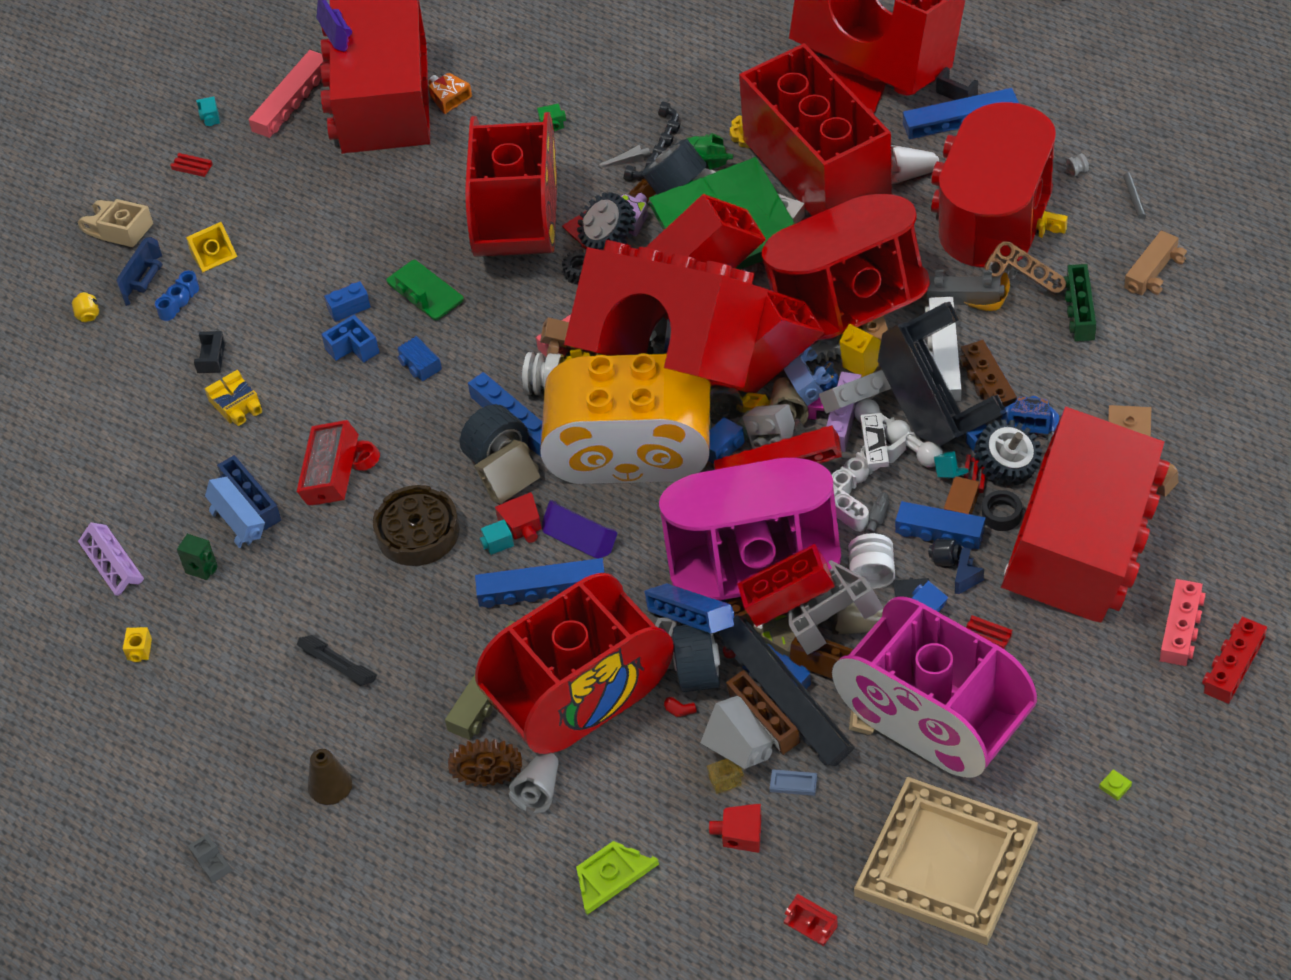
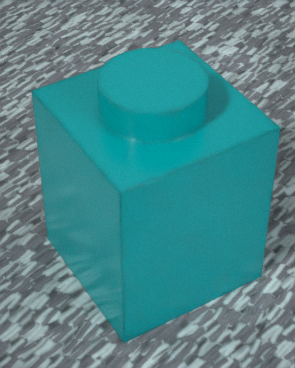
M505 520L481 528L482 537H480V542L484 550L488 549L490 555L514 546L512 534Z

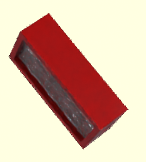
M348 420L311 426L296 491L307 505L345 500L359 436Z

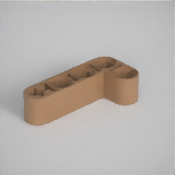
M1010 242L1000 243L984 266V270H989V265L992 262L997 263L999 271L996 274L992 273V277H997L1009 265L1052 293L1061 292L1066 286V281L1060 274ZM1002 246L1009 247V256L1004 257L1001 255L1000 248ZM1020 256L1025 257L1027 260V265L1024 268L1017 265V259ZM1037 267L1044 271L1041 279L1034 276V270ZM1050 273L1051 276L1049 277V279L1053 281L1058 279V284L1060 285V287H1056L1053 289V283H1051L1050 281H1046V283H1043V281L1046 280Z

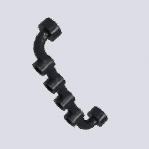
M661 102L658 115L666 118L669 114L672 118L668 121L664 133L662 132L658 144L654 146L652 155L647 159L645 168L662 152L667 150V148H664L665 145L671 146L674 136L671 135L672 132L678 133L681 123L678 122L679 114L670 107L671 104L668 102ZM627 165L623 179L631 182L633 178L643 179V171L638 172L636 167Z

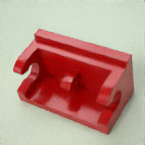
M798 893L785 912L787 917L784 920V924L822 946L826 944L838 927L836 915Z

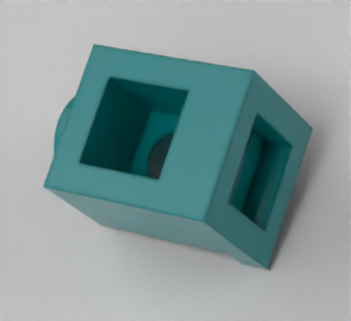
M215 97L196 100L200 120H204L206 126L219 124L220 119Z

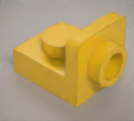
M1045 211L1042 219L1039 218L1037 221L1036 230H1039V237L1043 238L1045 230L1065 234L1068 216Z
M747 393L737 404L739 412L745 413L748 410L751 411L756 406H769V400L766 394Z

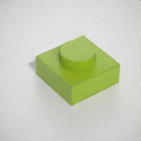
M1113 769L1099 784V788L1118 801L1132 786V781Z

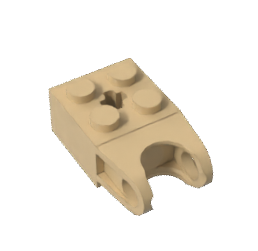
M116 199L114 202L95 201L92 207L96 215L85 216L78 221L80 229L87 235L129 247H134L153 225L148 206Z

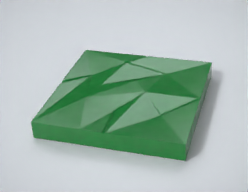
M756 157L649 198L650 207L663 231L702 194L747 209L766 240L734 268L739 270L762 262V249L766 241L778 231L795 224Z

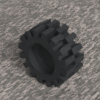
M579 249L577 253L574 250L573 254L569 252L567 257L563 258V275L566 280L568 279V282L572 283L574 281L575 285L578 284L582 269L577 270L573 268L577 265H583L586 251L583 253V250Z

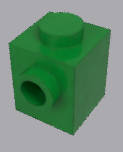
M559 103L537 108L539 122H543L545 112H550L553 130L557 131L564 128L563 122L566 121V115L564 110L561 111Z

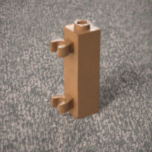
M1161 230L1125 275L1124 288L1131 293L1143 295L1147 289L1159 295L1163 290L1160 287L1163 284V280L1156 278L1171 258L1178 264H1183L1186 260L1184 255L1187 253V250L1178 248L1179 238Z
M549 317L545 320L540 342L549 344L547 355L549 353L558 354L559 347L571 350L578 349L564 345L569 322ZM581 349L582 352H589V354L595 356L598 355V353Z

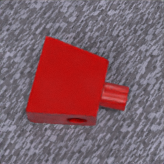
M532 492L495 506L498 521L505 520L514 540L524 537L528 543L537 540L538 535L536 531L542 528Z
M761 804L725 808L723 810V821H709V835H722L723 847L760 853Z

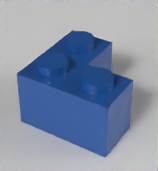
M355 315L321 334L325 350L335 361L352 351L362 362L380 353L376 337Z

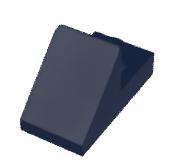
M962 548L955 579V594H960L984 580V569L973 567L974 558L970 557L971 549Z

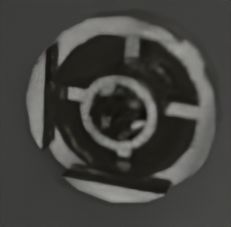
M716 384L710 387V421L717 424L723 419L721 417L727 413L729 415L725 417L726 419H735L737 416H741L743 401L737 389Z

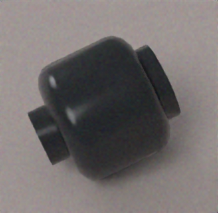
M937 538L933 545L929 546V558H932L934 564L938 566H954L960 560L962 547L955 539Z

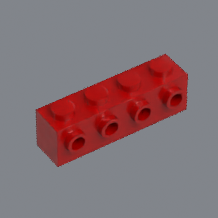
M1243 616L1238 624L1234 623L1230 631V639H1225L1222 644L1221 655H1216L1213 660L1211 673L1207 672L1202 681V684L1205 685L1204 694L1225 703H1230L1265 640L1267 626Z

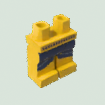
M238 370L223 377V383L221 380H218L204 388L208 401L229 423L233 422L240 426L245 423V415L250 412L253 416L262 413L257 393L245 382Z

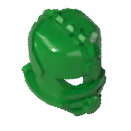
M710 133V135L705 134V136L687 138L706 165H709L710 170L726 165L727 160L733 159V154L726 152L723 138L719 135Z

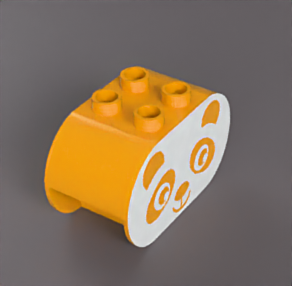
M667 354L596 355L566 360L552 369L545 381L540 450L543 463L555 476L574 484L678 481L691 474L699 473L705 467L709 458V380L665 369L664 364Z

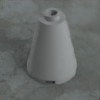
M538 753L511 782L509 797L520 809L526 811V807L535 809L533 813H542L550 808L559 763L558 758L553 753Z

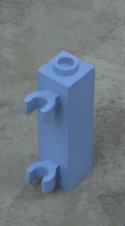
M811 345L784 368L797 393L807 406L820 398L819 394L823 392L820 385L827 384L832 380L829 373L822 377L826 373L824 367L818 368L813 376L806 361L814 360L818 355L815 351L808 353L812 349Z
M228 477L209 480L205 497L212 504L209 512L213 517H216L218 512L237 535L234 539L235 544L240 548L243 542L249 545L252 543V540L261 539L265 522Z

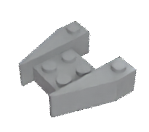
M832 560L829 561L832 567L829 571L835 587L789 611V626L807 655L826 644L816 625L826 621L854 602L864 619L875 615L884 608L866 578Z

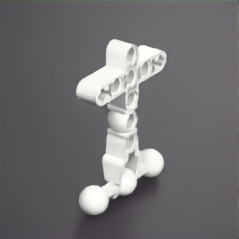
M871 399L859 401L854 409L855 417L860 423L861 415L880 413L879 405ZM882 415L885 437L892 444L891 446L886 445L889 463H893L906 450L907 446L917 453L916 456L921 465L935 467L934 457L943 454L942 448L939 445L930 441L923 443L916 438L914 432H911L907 422L895 420L894 417L888 419ZM865 445L860 453H856L855 458L846 461L844 467L842 466L840 470L832 474L837 518L855 531L867 529L869 511L865 505L849 494L852 488H856L857 483L865 481L868 475L872 474V471L878 469H868Z

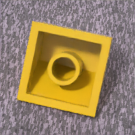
M849 324L839 341L843 368L855 374H861L862 377L874 373L879 364L877 360L881 340Z

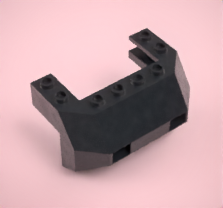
M951 302L942 303L915 319L897 324L882 333L877 360L915 435L939 446L1007 413L998 394L961 412L925 343V338L959 321Z

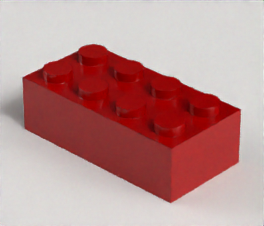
M816 544L737 583L744 608L756 627L789 612L803 603H807L814 597L826 593L835 587L827 562Z

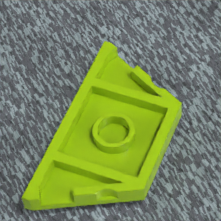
M612 841L576 866L585 913L587 915L658 866V859L653 856L651 858L641 855L638 850L626 848L623 844Z

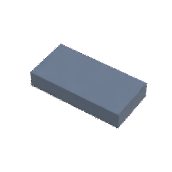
M772 770L770 792L815 796L817 773Z

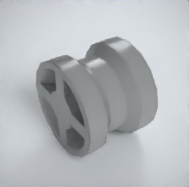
M1081 153L1075 158L1070 157L1066 159L1067 169L1072 176H1077L1079 172H1088L1089 164L1084 154Z

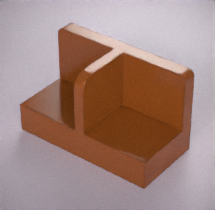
M954 477L944 510L972 515L979 496L980 482Z

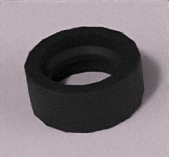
M997 490L989 493L982 502V517H985V524L996 531H1008L1015 528L1022 519V502L1020 498L1007 490ZM996 504H1007L1013 507L1015 512L1011 516L997 517L990 513L989 509Z

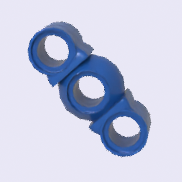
M193 271L182 272L179 275V279L175 280V284L168 287L165 294H162L155 301V307L161 320H172L180 312L179 308L187 305L190 298L198 292L199 284Z

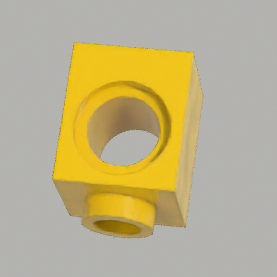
M148 627L126 628L123 651L127 660L140 662L141 660L149 659L152 637Z

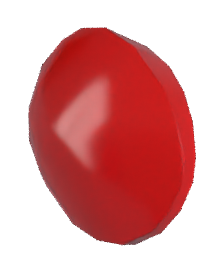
M357 441L352 468L361 471L375 466L380 458V452L377 447L369 441Z

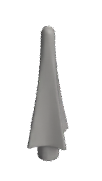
M640 145L617 157L600 163L599 166L606 167L644 161L643 157L650 155L649 148L641 150Z

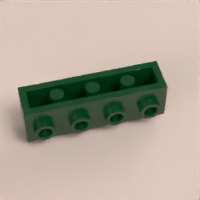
M1088 264L1067 265V276H1063L1066 281L1065 288L1068 290L1065 291V302L1070 305L1067 306V316L1072 320L1069 321V331L1074 334V341L1095 340L1096 319Z

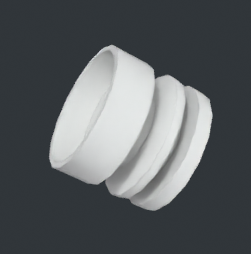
M534 352L526 354L522 369L523 390L526 395H531L533 391L535 395H540L543 386L545 390L546 378L552 369L564 362L563 354L549 353L545 362L542 353H537L536 357Z
M876 533L863 534L851 540L848 545L850 570L866 578L872 589L884 588L890 585L895 579L892 541L888 537Z

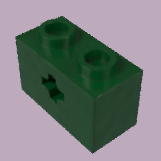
M187 533L177 548L186 574L208 580L210 575H213L217 570V562L210 542Z

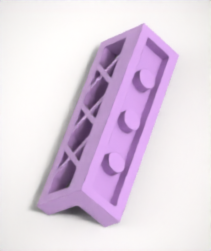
M90 522L78 542L113 593L119 596L129 583L137 585L142 583L144 580L143 576L107 525ZM90 536H92V546H89L87 543ZM98 548L101 549V559H98ZM107 562L111 563L110 573L107 572ZM117 575L122 579L118 586L116 585Z

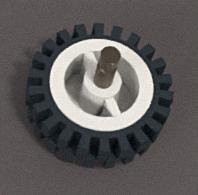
M1001 420L1000 423L994 421L992 425L989 424L979 436L974 448V453H976L974 456L975 461L980 460L977 464L978 468L985 467L982 473L986 475L990 472L991 476L989 479L993 481L997 477L998 484H1002L1006 480V486H1011L1013 482L1014 485L1026 482L1034 474L1042 460V456H1040L1042 449L1039 448L1041 445L1040 441L1034 442L1037 436L1034 433L1029 436L1030 429L1027 427L1023 431L1021 429L1023 424L1018 423L1015 427V421L1010 420L1008 424L1006 420Z

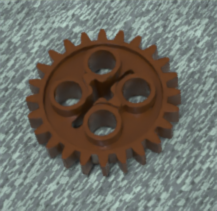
M487 738L484 739V742H480L478 739L475 740V743L467 741V746L460 744L459 749H453V753H450L448 758V769L453 778H458V782L465 781V785L474 783V787L482 784V786L487 784L493 786L497 782L503 785V780L510 782L511 777H517V773H520L522 768L521 752H518V748H513V744L506 745L505 741L497 743V739H494L492 742H489Z

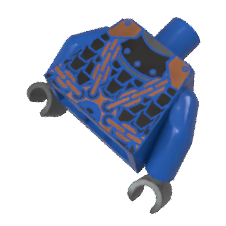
M1037 396L1018 397L1015 403L1005 407L1007 413L1002 415L1001 420H1006L1007 424L1010 420L1015 421V427L1018 423L1023 424L1021 428L1023 431L1028 427L1030 432L1051 433L1047 442V446L1049 445L1059 422V414L1052 407H1049L1048 400L1039 399Z

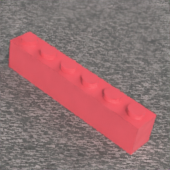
M309 50L248 119L251 131L268 138L277 133L282 123L289 119L290 114L295 109H298L302 100L309 96L310 91L315 86H318L322 79L321 65L329 64V61L324 62L321 53Z

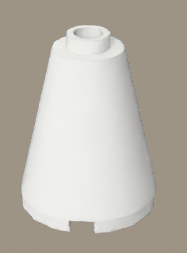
M891 145V184L900 183L933 172L935 163L939 162L938 156L934 152Z

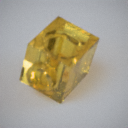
M729 759L707 765L708 777L716 794L742 785L741 777L744 776L742 768Z

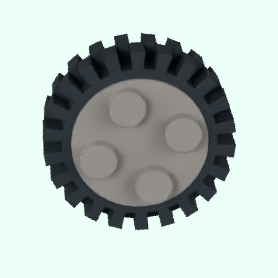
M605 192L602 193V197L600 195L595 196L596 201L591 199L589 201L591 206L585 205L584 209L587 211L586 213L581 212L580 217L583 220H578L577 223L581 226L577 228V232L580 233L578 237L581 239L582 244L599 250H604L606 240L626 244L625 238H631L632 236L629 230L634 231L635 226L632 225V223H636V218L633 217L636 216V212L633 210L634 207L616 193L609 192L607 194Z

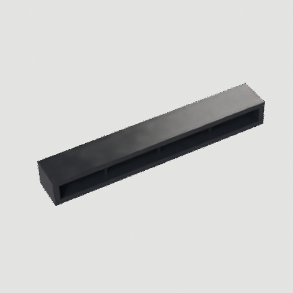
M736 615L733 618L734 626L723 629L718 633L723 639L721 641L727 649H732L736 654L735 659L742 666H746L750 671L748 673L749 676L763 686L762 690L770 699L773 698L777 703L776 706L784 715L788 716L793 725L798 729V732L800 731L803 734L804 742L818 752V759L824 765L837 766L855 749L853 744L745 617Z

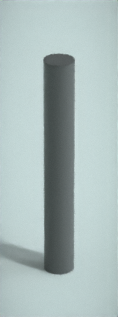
M1125 173L1123 177L1138 218H1145L1146 214L1130 173Z

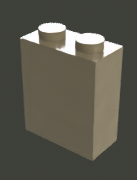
M513 440V442L506 444L499 451L494 452L474 465L490 498L494 502L503 503L540 478L538 473L539 467L529 455L530 450L524 442Z

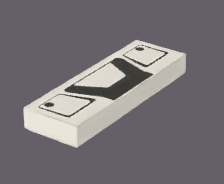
M882 413L861 415L868 469L888 467L889 460Z

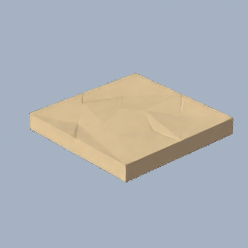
M907 777L856 883L854 896L988 945L1037 833L1038 822Z

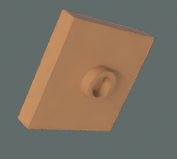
M1109 405L1108 422L1151 437V407Z

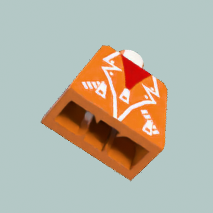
M447 73L440 78L433 75L429 79L430 97L444 114L472 97L470 84L451 73Z

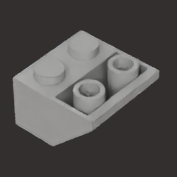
M789 404L756 406L742 416L753 449L765 444L781 441L785 438H791L793 435L795 422Z

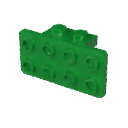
M411 260L386 279L388 285L433 320H439L464 301L463 295L417 260Z

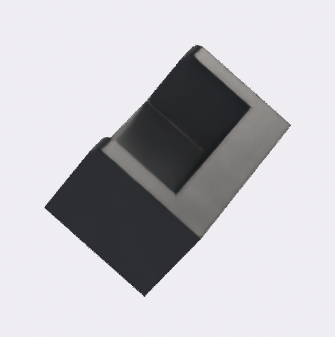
M945 67L936 77V93L952 100L977 96L978 80L974 79L969 86L963 85L950 79V68Z
M199 332L201 351L199 358L194 359L197 373H221L226 344L223 332Z

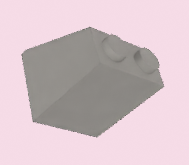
M735 696L715 704L700 743L746 769L768 760L772 754L771 747L774 741L742 698Z

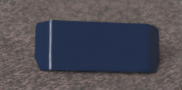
M152 237L145 238L117 277V283L126 306L130 305L128 296L132 290L144 293L157 271L163 266L159 260H156L162 257L158 240ZM150 267L149 271L147 272L143 280L139 282L140 278L143 276L147 268Z

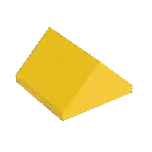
M222 222L186 237L191 255L202 272L237 257Z

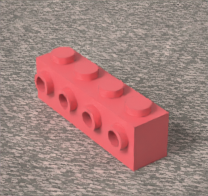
M1176 579L1161 648V662L1187 666L1188 659H1193L1195 646H1191V642H1196L1198 628L1194 627L1195 623L1200 624L1202 611L1198 610V608L1204 605L1206 594L1202 593L1203 584Z

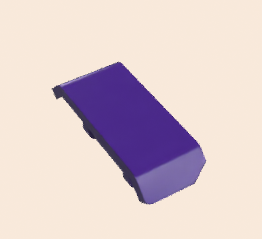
M318 0L316 15L318 22L333 47L345 52L348 47V37L352 34L351 28L344 21L339 9H331L327 0Z
M549 501L542 521L543 533L598 559L611 553L617 537L616 530L606 528L560 506L556 501Z

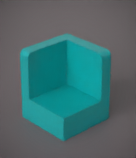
M947 452L934 457L937 477L954 478L969 473L968 468H958L955 452Z

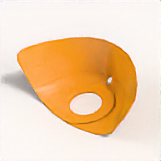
M1004 272L1001 276V285H1005V295L1001 297L1000 302L990 305L964 303L979 310L996 311L1000 309L1010 288L1007 273Z

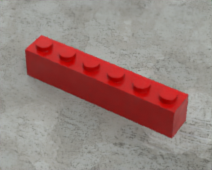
M833 425L822 427L818 430L805 432L798 436L785 438L778 442L765 444L755 449L745 450L741 453L715 460V470L779 458H800L823 463L842 457L840 438Z

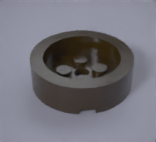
M427 485L407 486L390 493L383 499V503L378 510H375L373 516V528L379 549L391 561L405 566H421L441 559L451 551L459 537V521L452 499L445 492L431 489ZM415 518L420 519V521L417 522V525H415V523H411L410 521Z

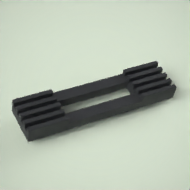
M314 635L299 637L297 646L301 647L305 653L311 656L314 655L351 678V681L357 685L362 686L373 683L376 680L377 674L361 664L356 665L329 649L327 643Z

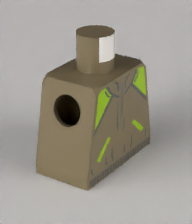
M781 614L758 627L754 624V628L761 634V637L767 644L771 645L781 655H786L790 658L791 642L796 636L789 626L788 615Z

